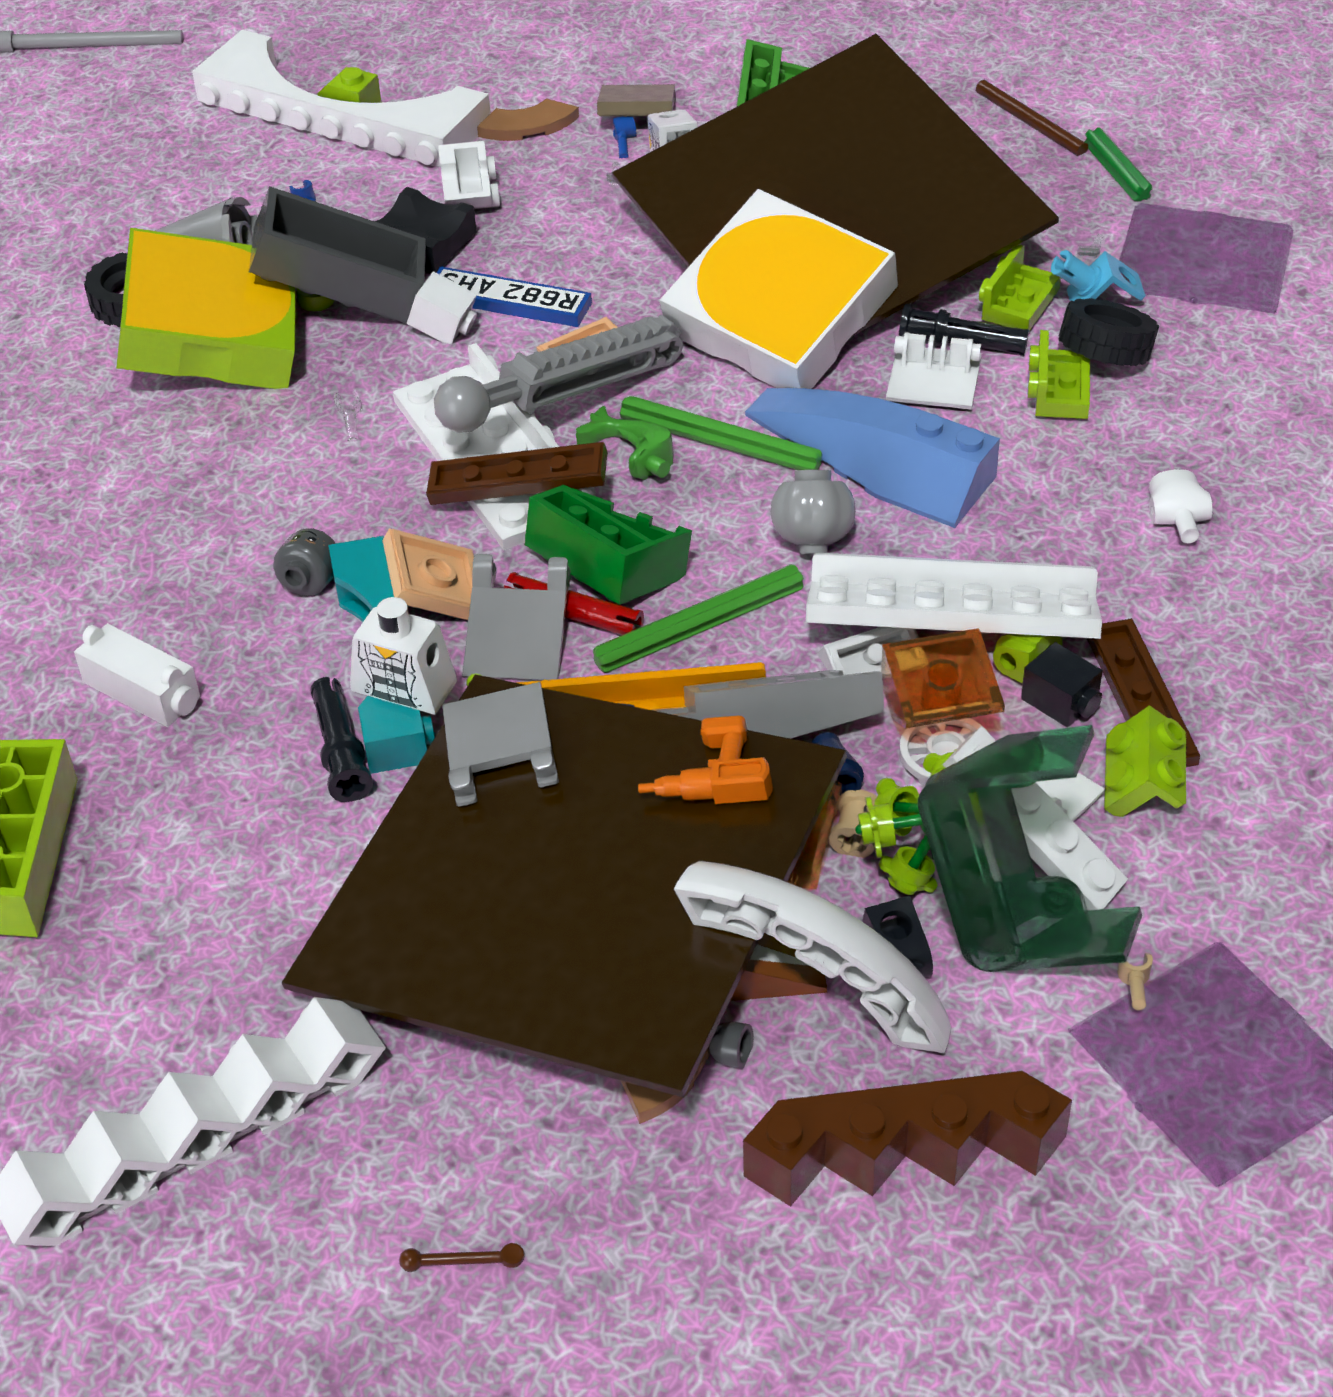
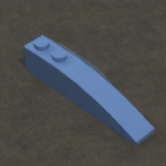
M767 388L745 411V416L781 439H790L795 443L819 449L822 452V460L834 467L835 473L846 480L851 478L865 487L864 491L873 497L956 528L997 476L1000 438L942 418L936 414L884 399L830 390Z

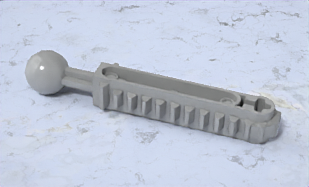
M659 315L657 318L651 316L541 352L536 351L528 356L518 352L514 360L501 364L499 380L482 385L481 382L471 377L457 376L451 377L441 384L434 397L435 415L444 427L457 433L474 431L485 423L491 408L511 401L523 411L532 415L538 407L662 366L671 365L677 360L683 348L682 339L679 338L681 331L665 316Z

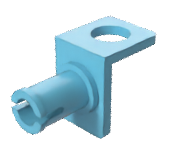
M1068 250L1060 252V256L1066 259V262L1058 256L1052 262V274L1070 283L1067 288L1070 301L1080 298L1096 299L1112 283L1140 301L1146 296L1138 273L1106 251L1090 266L1075 257ZM1122 274L1125 275L1131 283H1129V282L1122 276Z

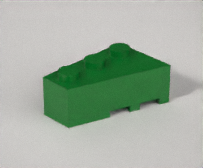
M565 485L529 497L524 545L540 554L547 561L552 557L567 558L571 575L575 579L589 585L603 594L608 600L618 605L630 602L635 598L675 583L686 575L692 530L678 526L676 531L672 532L652 525L653 516L642 512L637 514L636 519L613 511L614 502Z

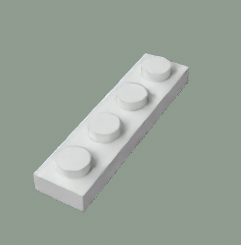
M982 726L971 733L942 764L1085 914L1091 917L1099 914L1128 880Z

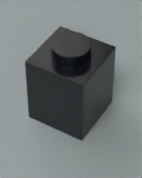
M1054 642L1024 667L1021 699L1069 728L1081 716L1089 718L1098 709L1102 700L1100 685L1103 670Z

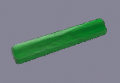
M1097 127L1093 131L1089 129L1085 133L1087 138L1084 141L1088 144V149L1132 200L1140 202L1143 199H1150V191L1153 188L1151 183L1102 128Z

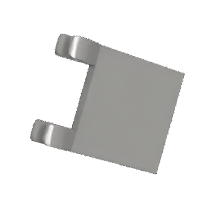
M476 554L473 558L472 593L462 677L468 678L471 674L477 673L501 680L541 681L559 679L566 602L571 578L567 558H550L548 563L547 590L493 588L497 570L495 563H493V557L490 554Z
M541 682L442 705L450 768L449 782L452 790H454L458 807L477 802L473 778L474 772L531 759L538 787L559 783Z

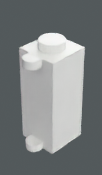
M108 623L101 629L95 625L88 626L83 633L84 643L74 651L83 683L166 727H169L181 715L189 714L201 698L192 666Z

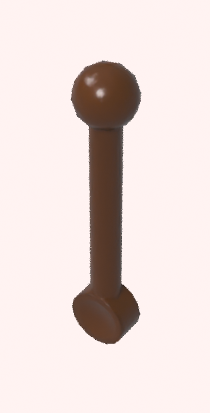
M516 1243L505 1245L501 1251L421 1254L417 1249L408 1248L401 1253L399 1264L407 1272H414L421 1266L502 1263L508 1268H515L524 1261V1250Z

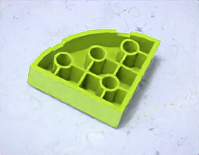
M65 739L0 740V935L39 936L78 781Z

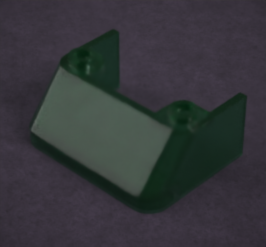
M1092 725L1006 735L932 775L926 781L919 794L918 809L961 952L967 962L979 970L999 972L1125 963L1127 961L1143 916L1140 906L1087 910L1082 891L1071 880L1060 876L1036 877L1011 790L1028 787L1038 781L1075 778L1094 737Z

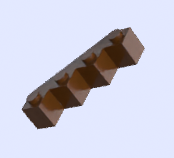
M1014 1071L778 1100L743 1140V1176L790 1207L824 1167L869 1195L874 1196L905 1156L953 1186L957 1184L985 1147L990 1148L1036 1176L1066 1138L1072 1099L1024 1071Z

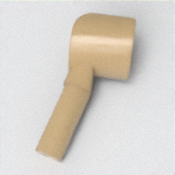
M1121 952L1117 970L1118 977L1123 983L1130 985L1132 1007L1136 1010H1142L1146 1007L1144 984L1150 978L1153 957L1151 954L1145 953L1143 965L1133 966L1127 962L1126 952Z

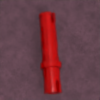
M516 572L510 573L506 580L518 589L547 590V583L519 575ZM504 585V588L515 589V588H512V587H509V586ZM568 590L565 618L624 635L636 630L634 624L643 625L644 612Z

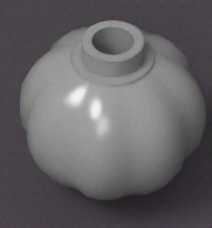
M831 470L794 471L795 481L783 482L771 501L772 523L783 539L795 545H800V554L827 553V545H832V543L844 538L853 526L856 514L853 495L843 481H831Z

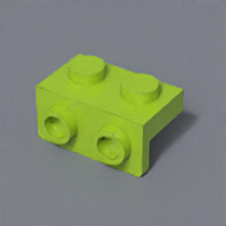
M1019 244L1015 246L1007 256L1003 255L1000 258L993 275L990 278L986 277L982 282L979 291V301L983 302L982 320L1006 327L1029 329L1030 331L1060 289L1061 278L1055 276L1052 272L1024 265L1025 245Z
M1040 330L1039 345H1030L1029 371H1037L1029 372L1028 398H1036L1035 416L1088 419L1090 407V359L1071 350L1049 349V330Z
M1150 705L1126 722L1117 724L1106 735L1104 809L1114 816L1124 817L1156 795L1176 809L1186 804V732L1177 721L1167 718Z

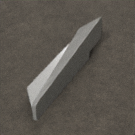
M825 670L684 686L686 707L655 709L652 711L697 720L739 715L745 718L747 730L785 738H794L882 713L884 710L882 672L872 671L844 675L841 670Z

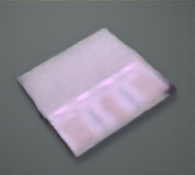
M1140 203L1134 207L1119 261L1138 273L1144 292L1147 295L1180 299L1181 301L1193 304L1207 303L1274 314L1277 312L1294 230L1289 224L1228 216L1227 214L1208 211L1201 212ZM1122 274V276H1123L1129 283H1131V282L1128 280V278H1127L1125 275ZM1112 283V287L1114 288V290L1125 291L1119 286Z
M1221 942L1208 946L1145 983L1146 1007L1144 1009L1136 1010L1132 1007L1130 992L1068 1029L1069 1033L1128 1094L1127 1098L1135 1105L1136 1110L1141 1112L1149 1121L1152 1120L1215 1187H1220L1333 1115V1049L1305 1023V1019L1287 1001L1279 998Z

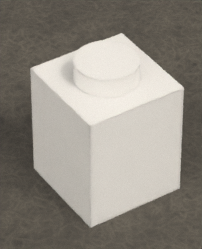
M433 271L415 296L407 324L443 343L452 344L459 333L467 335L477 316V313L472 311L477 294Z

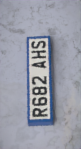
M441 266L436 272L476 293L477 296L472 307L473 309L579 327L592 305V295L589 292Z

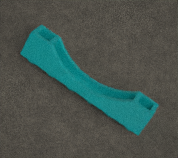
M384 536L328 545L339 607L353 614L362 622L382 600L394 597L382 541ZM367 696L358 707L368 767L371 774L417 766L427 751L426 746L431 745L435 739L430 715L421 717L420 710Z

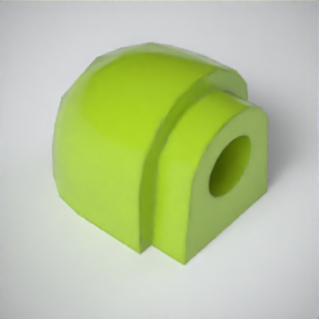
M1004 634L996 642L993 654L994 663L1002 674L1023 683L1024 667L1054 642L1062 645V637Z

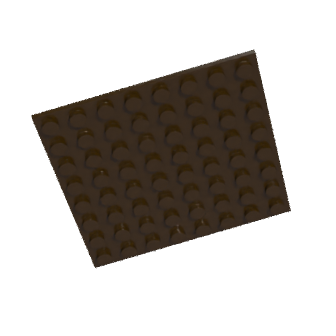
M877 33L611 172L615 182L687 267L693 263L757 189L895 252L898 287L866 325L852 336L903 309L905 304L916 302L1059 223V217Z
M475 674L458 701L524 686L525 684ZM542 688L559 783L538 787L531 759L474 772L473 778L477 802L458 807L454 790H452L449 782L450 768L445 724H443L281 982L284 989L312 997L340 1000L352 1008L684 1097L759 940L720 929L693 925L674 887L687 867L698 861L748 869L787 882L847 758L846 750L747 730V741L742 747L740 759L765 757L770 766L773 792L768 800L715 804L714 799L691 801L683 800L682 796L663 797L657 796L655 792L639 793L638 784L654 783L655 779L663 776L680 775L681 770L708 767V760L719 759L721 748H710L703 744L701 736L702 720Z

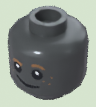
M314 528L301 529L293 533L274 556L273 568L276 578L283 587L291 593L300 596H313L323 591L334 578L328 545L336 544L335 541L323 531Z

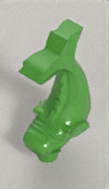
M602 406L595 413H590L591 422L576 428L577 445L596 443L609 437L624 438L632 442L636 446V450L630 455L628 465L630 474L634 478L646 480L648 476L653 474L664 478L668 475L673 464L672 434L666 427L641 420L615 419L610 417L606 407Z

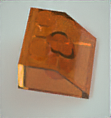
M979 628L883 644L881 663L883 690L892 719L904 728L1005 711V704Z

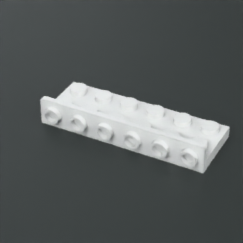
M477 343L468 345L469 365L451 369L446 373L414 382L409 386L393 391L395 404L437 461L559 447L550 428L547 425L542 426L537 420L535 413L529 415L512 401L491 408L485 423L472 432L457 433L442 425L435 415L434 397L441 384L451 377L457 376L471 377L481 382L482 385L499 380L500 372L494 358L491 355L486 356ZM594 487L577 489L595 496ZM538 493L467 502L504 551L525 543L529 497Z
M817 552L813 555L812 581L806 603V623L1101 639L1102 617L1096 599L1098 572L1095 567Z

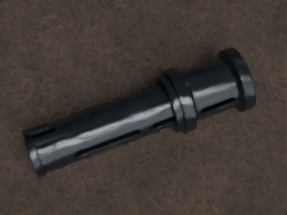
M912 304L904 305L899 328V336H904L905 332H909L910 334L926 335V341H929L930 335H935V347H940L943 336H948V343H951V338L973 339V343L981 344V349L1020 354V356L1025 354L1029 336V329L951 317V313H948L947 310L940 309L938 313L913 309Z
M322 677L314 681L310 692L316 707L325 743L321 749L320 758L323 767L330 773L327 781L330 795L340 802L361 800L369 794L373 787L371 772L363 765L366 756L364 746L352 733L340 682L333 678L331 682L332 690L330 678Z

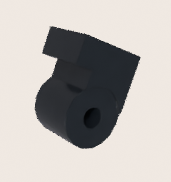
M910 895L865 908L862 922L896 947L925 978L932 976L933 960L931 951ZM889 916H897V918L882 922L883 919Z

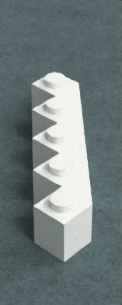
M314 997L302 1011L299 1019L285 1039L242 1034L213 1076L168 1072L140 1114L93 1111L64 1153L16 1150L0 1173V1220L13 1245L58 1246L82 1233L83 1231L79 1223L110 1206L116 1215L159 1192L155 1182L185 1166L189 1173L193 1174L232 1153L233 1151L229 1144L232 1141L257 1128L261 1130L263 1135H266L305 1114L301 1105L328 1090H331L333 1095L337 1097L359 1085L386 1047L359 1009L352 1008L340 1000Z

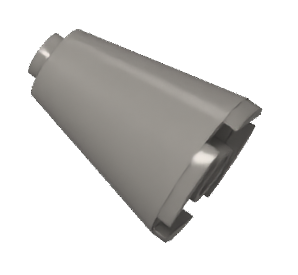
M240 196L229 198L155 231L252 245L254 226L258 217L257 215L249 216L245 206L251 204Z

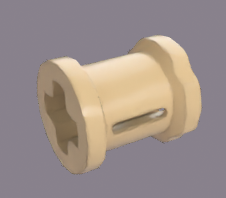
M848 790L841 794L837 804L840 812L839 821L832 828L829 835V844L834 851L839 854L862 858L873 853V844L863 845L861 835L856 833L855 828L859 825L858 814L866 813L864 811L866 806L865 797H871L874 806L877 798L875 794L866 790Z

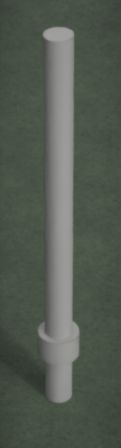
M182 30L15 34L14 31H0V52H14L15 49L182 44L184 37Z

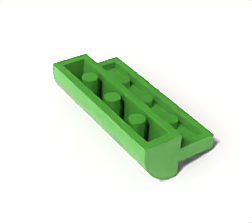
M746 39L736 107L809 68L781 61L782 47Z

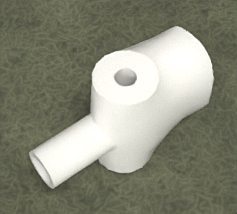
M1173 469L1158 473L1151 479L1149 484V491L1151 493L1149 512L1152 524H1176L1181 540L1184 543L1195 542L1199 538L1195 522L1212 518V500L1209 492L1200 486L1195 474L1189 470Z

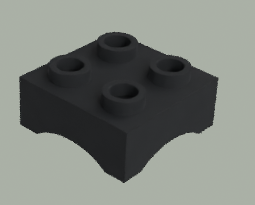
M406 187L399 194L391 210L384 217L375 221L425 238V272L429 273L437 272L440 266L443 267L476 233L473 205L466 203L455 205L442 204L426 197L419 190Z

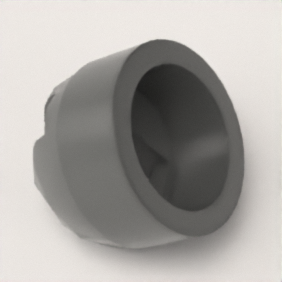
M734 1021L719 1024L709 1043V1052L716 1062L725 1066L743 1069L753 1048L752 1026Z

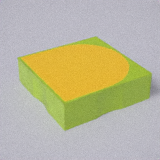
M130 228L116 368L171 376L206 377L227 383L271 389L288 388L295 352V287L277 281H267L259 275L250 273L249 265L252 245Z

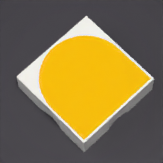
M757 189L659 300L662 315L672 321L675 327L681 331L679 338L682 341L714 357L736 363L753 377L775 388L812 389L835 362L847 340L866 325L898 287L895 252Z

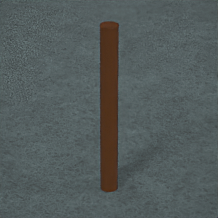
M981 80L977 84V93L1076 156H1080L1088 151L1087 143L986 80Z

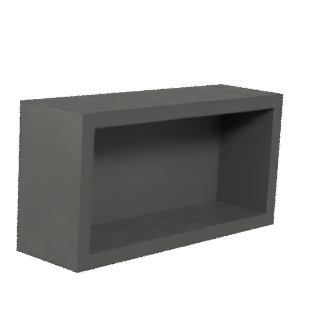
M269 186L254 226L249 272L259 275L267 281H277L299 288L307 294H318L336 300L348 307H358L376 313L385 319H395L407 323L415 296L424 284L426 239Z

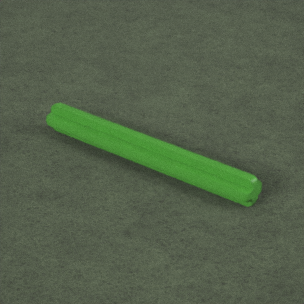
M634 396L624 398L621 403L620 417L625 420L651 422L666 427L671 434L795 470H819L821 465L822 452L816 448Z
M790 564L596 646L593 649L594 662L602 672L612 671L803 588V575L799 572L796 565Z

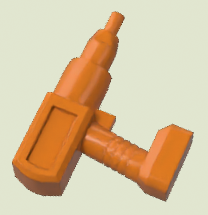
M739 715L705 718L701 721L703 744L710 748H721L719 759L708 760V767L681 770L680 775L663 776L655 779L654 783L638 784L639 793L655 792L657 796L663 797L682 796L683 800L691 801L714 799L715 804L768 800L773 792L770 766L765 757L740 759L742 747L747 741V725L745 718Z

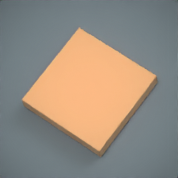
M389 528L382 541L394 597L403 599L408 606L468 620L474 558L472 549Z

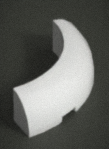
M698 861L688 866L679 878L674 890L693 925L720 929L754 940L761 939L764 933L775 937L783 945L796 949L795 957L815 968L828 978L841 976L849 985L859 989L862 992L861 1004L877 1020L892 1044L910 1049L945 1053L949 1042L951 1024L947 1012L934 989L920 971L896 947L847 911L818 895L783 880L725 864Z

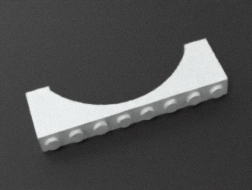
M243 29L192 71L197 99L207 105L219 106L237 113L259 117L269 122L281 123L295 127L298 130L310 131L331 139H339L357 144L360 147H368L393 156L408 158L425 165H433L440 168L438 145L474 142L478 138L477 126L491 113L488 93L458 85L450 91L432 96L381 103L340 101L309 93L287 81L275 69L277 65L272 37Z

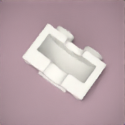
M484 141L438 145L445 204L466 203L473 205L474 209L500 207L498 184H490L489 181L496 179L494 156L486 157Z

